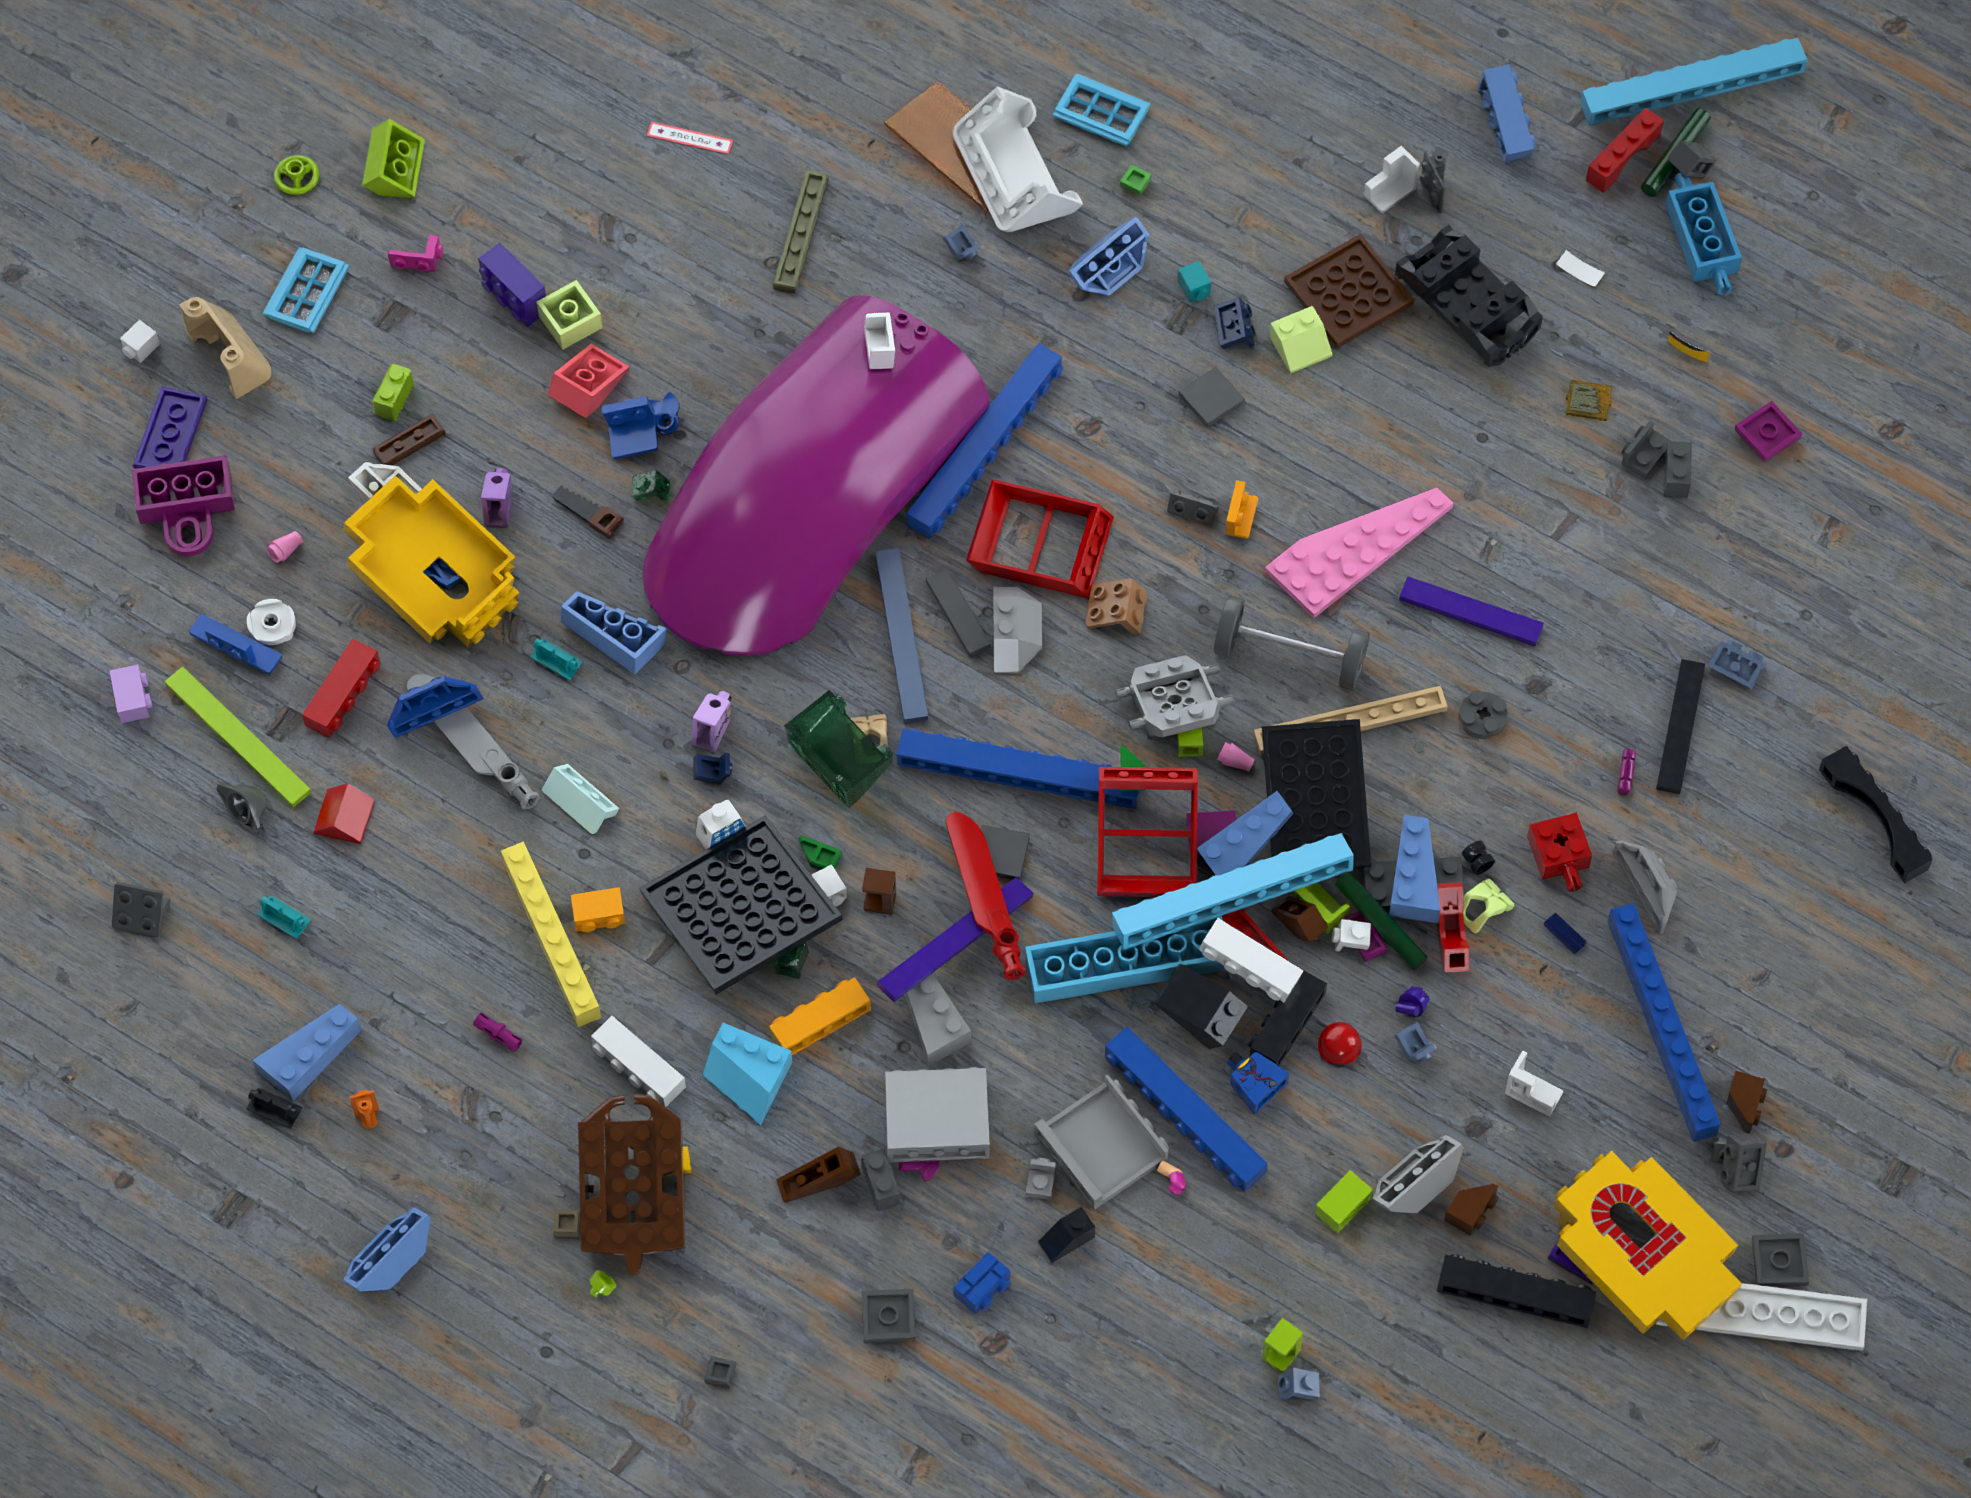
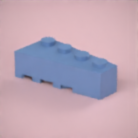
M1276 791L1199 846L1197 850L1215 875L1218 876L1231 872L1236 868L1248 866L1288 821L1293 812L1279 792Z
M1404 815L1389 915L1438 923L1440 903L1429 819Z

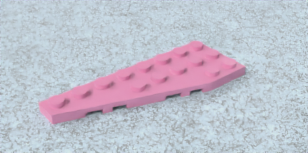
M1434 488L1302 538L1265 567V572L1314 619L1451 510L1453 502L1438 488Z

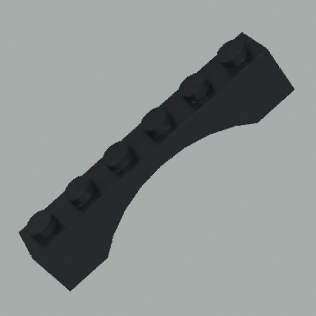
M1845 746L1823 758L1819 771L1831 787L1858 799L1878 817L1889 840L1891 852L1890 865L1904 884L1929 870L1933 860L1929 849L1921 845L1915 831L1903 821L1900 811L1897 808H1893L1885 791L1877 787L1872 774L1868 770L1865 771L1860 764L1857 754L1851 752Z

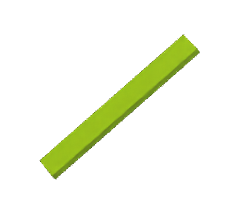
M183 666L164 681L165 685L289 805L294 808L312 793L311 789Z

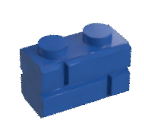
M987 1252L953 1287V1295L974 1314H977L980 1309L985 1311L994 1300L992 1297L998 1291L1000 1293L1004 1292L1010 1285L1011 1271L990 1252Z

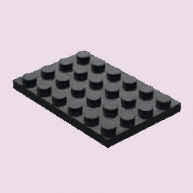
M1360 719L1262 726L1267 798L1278 791L1293 812V815L1270 840L1271 857L1277 856L1282 852L1300 848L1305 844L1323 840L1325 837L1342 833L1354 855L1353 868L1371 866Z

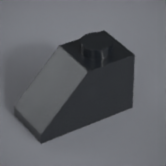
M1081 1206L1059 1219L1038 1243L1051 1263L1095 1238V1225Z

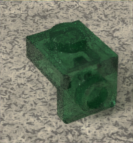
M657 470L633 476L631 497L638 501L657 496L662 501L668 500L670 481Z

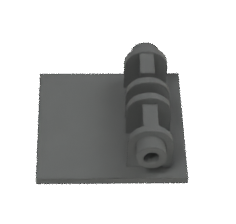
M1426 151L1424 152L1423 162H1421L1422 173L1419 176L1423 188H1427L1431 204L1436 206L1438 211L1442 213L1446 188L1443 183L1446 157L1441 153L1429 157Z

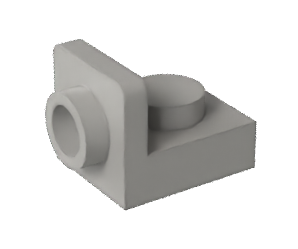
M1047 1158L1030 1160L1026 1188L1027 1197L1051 1200L1056 1163L1051 1162Z

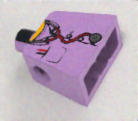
M720 691L717 696L711 693L707 694L693 716L692 745L715 753L730 722V701L732 699L730 694L724 691Z

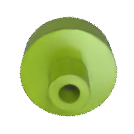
M595 1271L589 1279L593 1287L590 1293L596 1298L600 1294L608 1296L616 1288L613 1278L603 1271Z

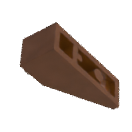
M837 1147L781 1176L776 1181L783 1202L787 1203L841 1186L860 1176L861 1173L854 1152Z

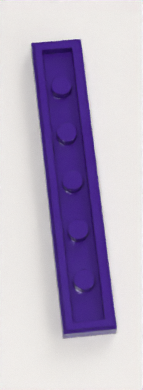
M1409 576L1399 597L1401 601L1532 646H1536L1544 625L1543 622Z

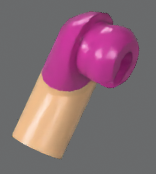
M1163 1160L1157 1172L1170 1179L1169 1191L1175 1195H1180L1182 1189L1186 1187L1183 1172Z

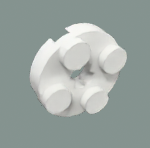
M266 599L258 602L251 614L249 612L247 627L255 641L263 645L273 646L292 639L296 627V619L289 605L283 604L278 599ZM273 618L277 623L274 626L265 625V622H269L268 619Z

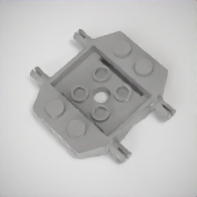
M1187 655L1137 667L1134 669L1131 685L1115 689L1117 699L1132 696L1137 708L1141 712L1142 718L1128 721L1131 731L1145 727L1149 735L1166 737L1213 725L1219 718L1221 707L1234 704L1232 694L1219 698L1215 697L1207 680V676L1220 673L1218 663L1204 667ZM1177 682L1175 685H1172V686H1168V687H1163V686H1162V685H1166V684H1170V683ZM1154 688L1152 691L1145 692L1146 689Z

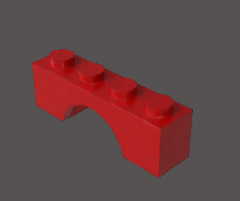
M1645 108L1588 165L1586 181L1604 193L1619 178L1620 173L1630 158L1642 148L1647 150L1661 136L1664 120Z

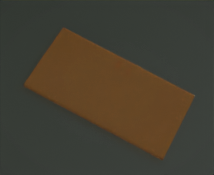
M938 81L886 120L884 125L987 213L989 209L953 137L954 126L971 108Z

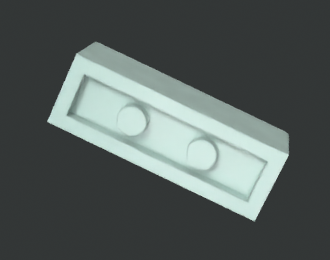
M569 764L554 767L542 788V791L591 834L597 833L604 819L614 817L620 809Z

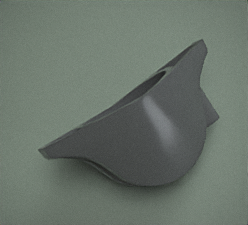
M219 783L216 790L232 817L247 829L255 833L258 832L260 818L263 816L267 805L265 795L259 789L244 783L236 786Z

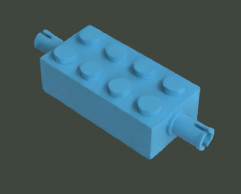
M1681 172L1675 176L1679 189L1668 192L1666 209L1694 282L1713 278L1718 294L1723 295L1722 289L1727 294L1732 290L1727 275L1739 272L1742 259L1713 181L1693 186L1690 176L1684 175L1685 177L1683 178Z

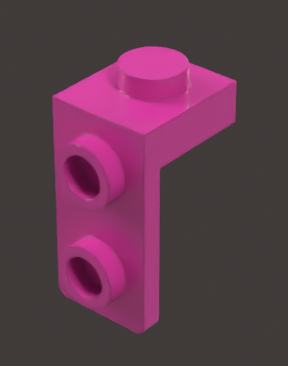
M429 235L425 254L396 250L388 251L390 266L399 269H417L423 272L436 271L438 259L443 257V245H440L439 236Z

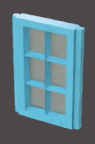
M1076 74L1055 108L1053 117L1127 147L1146 116L1151 103Z
M299 247L267 304L263 316L293 328L314 333L350 268L349 265L332 257Z

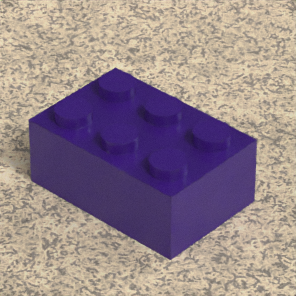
M498 243L478 258L479 272L482 276L481 284L488 293L492 292L496 296L498 303L502 307H507L511 311L516 321H522L528 327L539 319L536 302L546 297L545 286L501 243Z

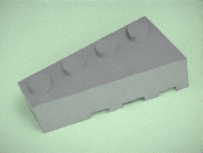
M933 973L905 994L928 1067L971 1043L970 1028Z

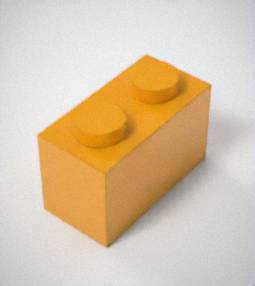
M620 887L571 895L576 932L582 931L587 933L604 927L613 929L625 924Z

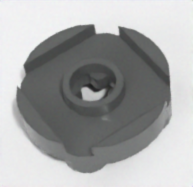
M1473 691L1470 693V696L1463 700L1460 706L1459 721H1461L1465 732L1474 738L1488 739L1490 736L1498 735L1504 730L1507 723V704L1493 693ZM1485 711L1490 717H1485L1484 720L1480 719L1478 712Z

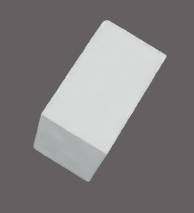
M1400 146L1384 158L1383 171L1365 183L1364 197L1381 213L1386 212L1417 189L1419 162Z
M1522 1051L1509 1073L1505 1094L1550 1117L1563 1094V1090L1525 1071L1524 1066L1527 1052Z

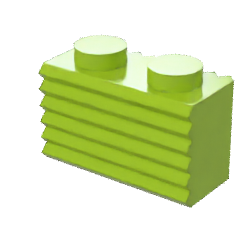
M396 364L390 365L372 400L375 415L391 421H397L396 417H399L400 410L403 409L402 406L405 405L404 402H407L406 398H409L408 395L411 394L410 391L414 387L410 369Z

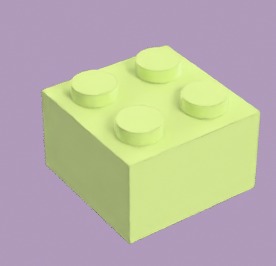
M577 280L536 302L539 318L562 350L603 328L601 313Z

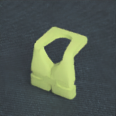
M1491 879L1483 880L1463 897L1464 924L1473 933H1478L1489 917L1501 914L1504 911H1510L1514 907V903L1503 892L1500 893L1501 890ZM1471 899H1478L1485 902L1486 910L1474 921H1470L1466 917V909Z

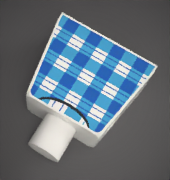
M725 800L715 804L711 809L698 817L695 835L706 850L746 827L731 802Z

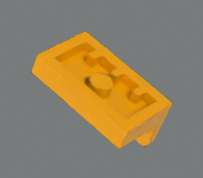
M1236 480L1226 520L1225 535L1248 539L1258 497L1249 495V492L1245 491L1246 482Z

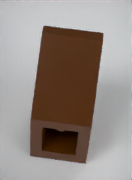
M1735 1071L1726 1103L1743 1130L1750 1133L1752 1125L1758 1126L1761 1111H1758L1757 1107L1758 1103H1764L1767 1093V1089L1763 1088L1765 1079Z
M1489 1184L1458 1191L1446 1210L1444 1221L1471 1236L1475 1228L1480 1230L1486 1220L1484 1214L1487 1209L1492 1210L1499 1199V1196L1496 1195L1498 1186Z

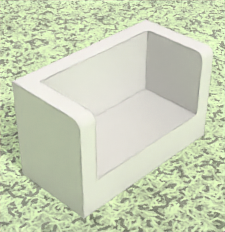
M890 313L866 314L864 334L869 369L893 368L895 346Z

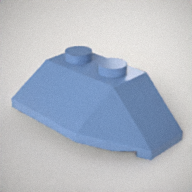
M1137 216L1109 232L1076 259L1068 272L1082 291L1110 296L1143 268L1149 233Z
M413 1207L407 1214L401 1215L388 1223L352 1260L343 1281L359 1292L391 1289L425 1254L430 1225L429 1215Z

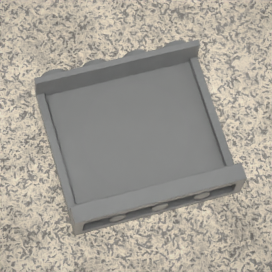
M970 1067L968 1069L945 1068L943 1070L920 1069L918 1071L895 1070L893 1072H885L889 1162L990 1158L986 1068Z
M1109 1075L1105 1076V1083L1047 1122L1042 1118L1034 1124V1134L1094 1210L1157 1168L1163 1160L1165 1162L1168 1160L1169 1146L1162 1137L1158 1138L1151 1122L1147 1118L1143 1119L1136 1103L1132 1099L1128 1100L1121 1084L1117 1080L1113 1081Z

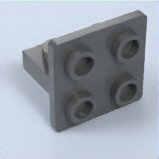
M117 882L114 885L112 927L158 937L161 934L162 917L170 908V898L163 897L164 893L159 890Z

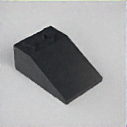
M1183 964L1177 966L1154 1002L1158 1008L1208 1049L1221 1047L1225 1044L1248 1007L1229 990Z

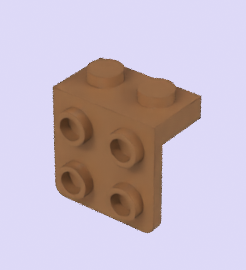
M1133 578L1094 584L1091 587L1085 624L1089 628L1121 624L1132 635L1140 634L1144 621L1143 614L1145 602L1147 601V591Z

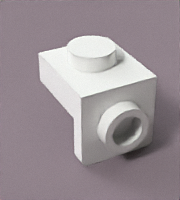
M1341 919L1337 928L1334 927L1332 931V942H1335V951L1340 952L1343 946L1367 950L1370 946L1371 923Z

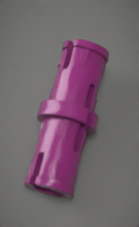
M483 1012L473 1022V1026L489 1035L492 1041H498L512 1052L517 1051L523 1042V1039L508 1030L505 1024L492 1020Z

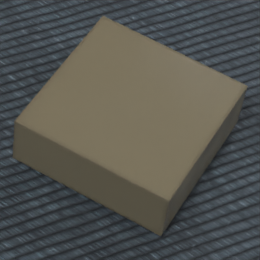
M555 1209L553 1236L579 1237L580 1210Z

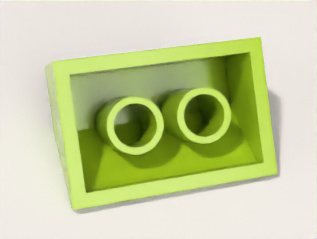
M391 119L373 127L362 186L379 196L414 198L425 139Z

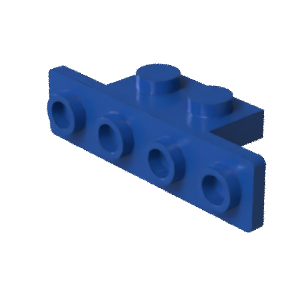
M204 614L198 617L189 630L191 636L269 675L282 659L281 653Z

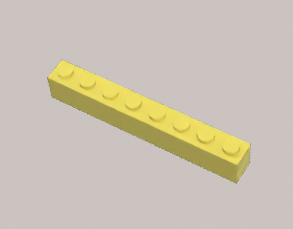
M524 841L501 850L503 864L578 1028L601 1019L597 1000Z

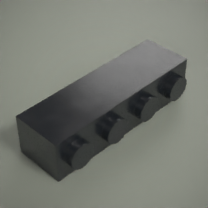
M1303 970L1302 975L1286 1001L1276 1000L1274 1004L1276 1009L1272 1015L1267 1014L1261 1024L1263 1029L1259 1035L1255 1033L1248 1045L1250 1047V1056L1257 1052L1280 1066L1325 996L1327 983Z

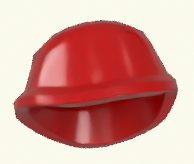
M1332 1023L1320 1034L1318 1051L1321 1057L1328 1063L1336 1065L1349 1064L1354 1062L1361 1053L1362 1043L1360 1036L1347 1023Z

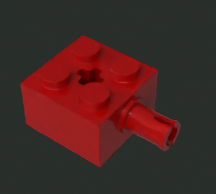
M1577 812L1530 824L1527 838L1542 880L1563 875L1569 892H1574L1573 887H1575L1576 891L1580 890L1583 884L1577 871L1590 867L1592 853Z

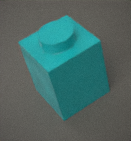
M1200 261L1178 269V283L1190 303L1196 300H1203L1208 295H1211V281Z

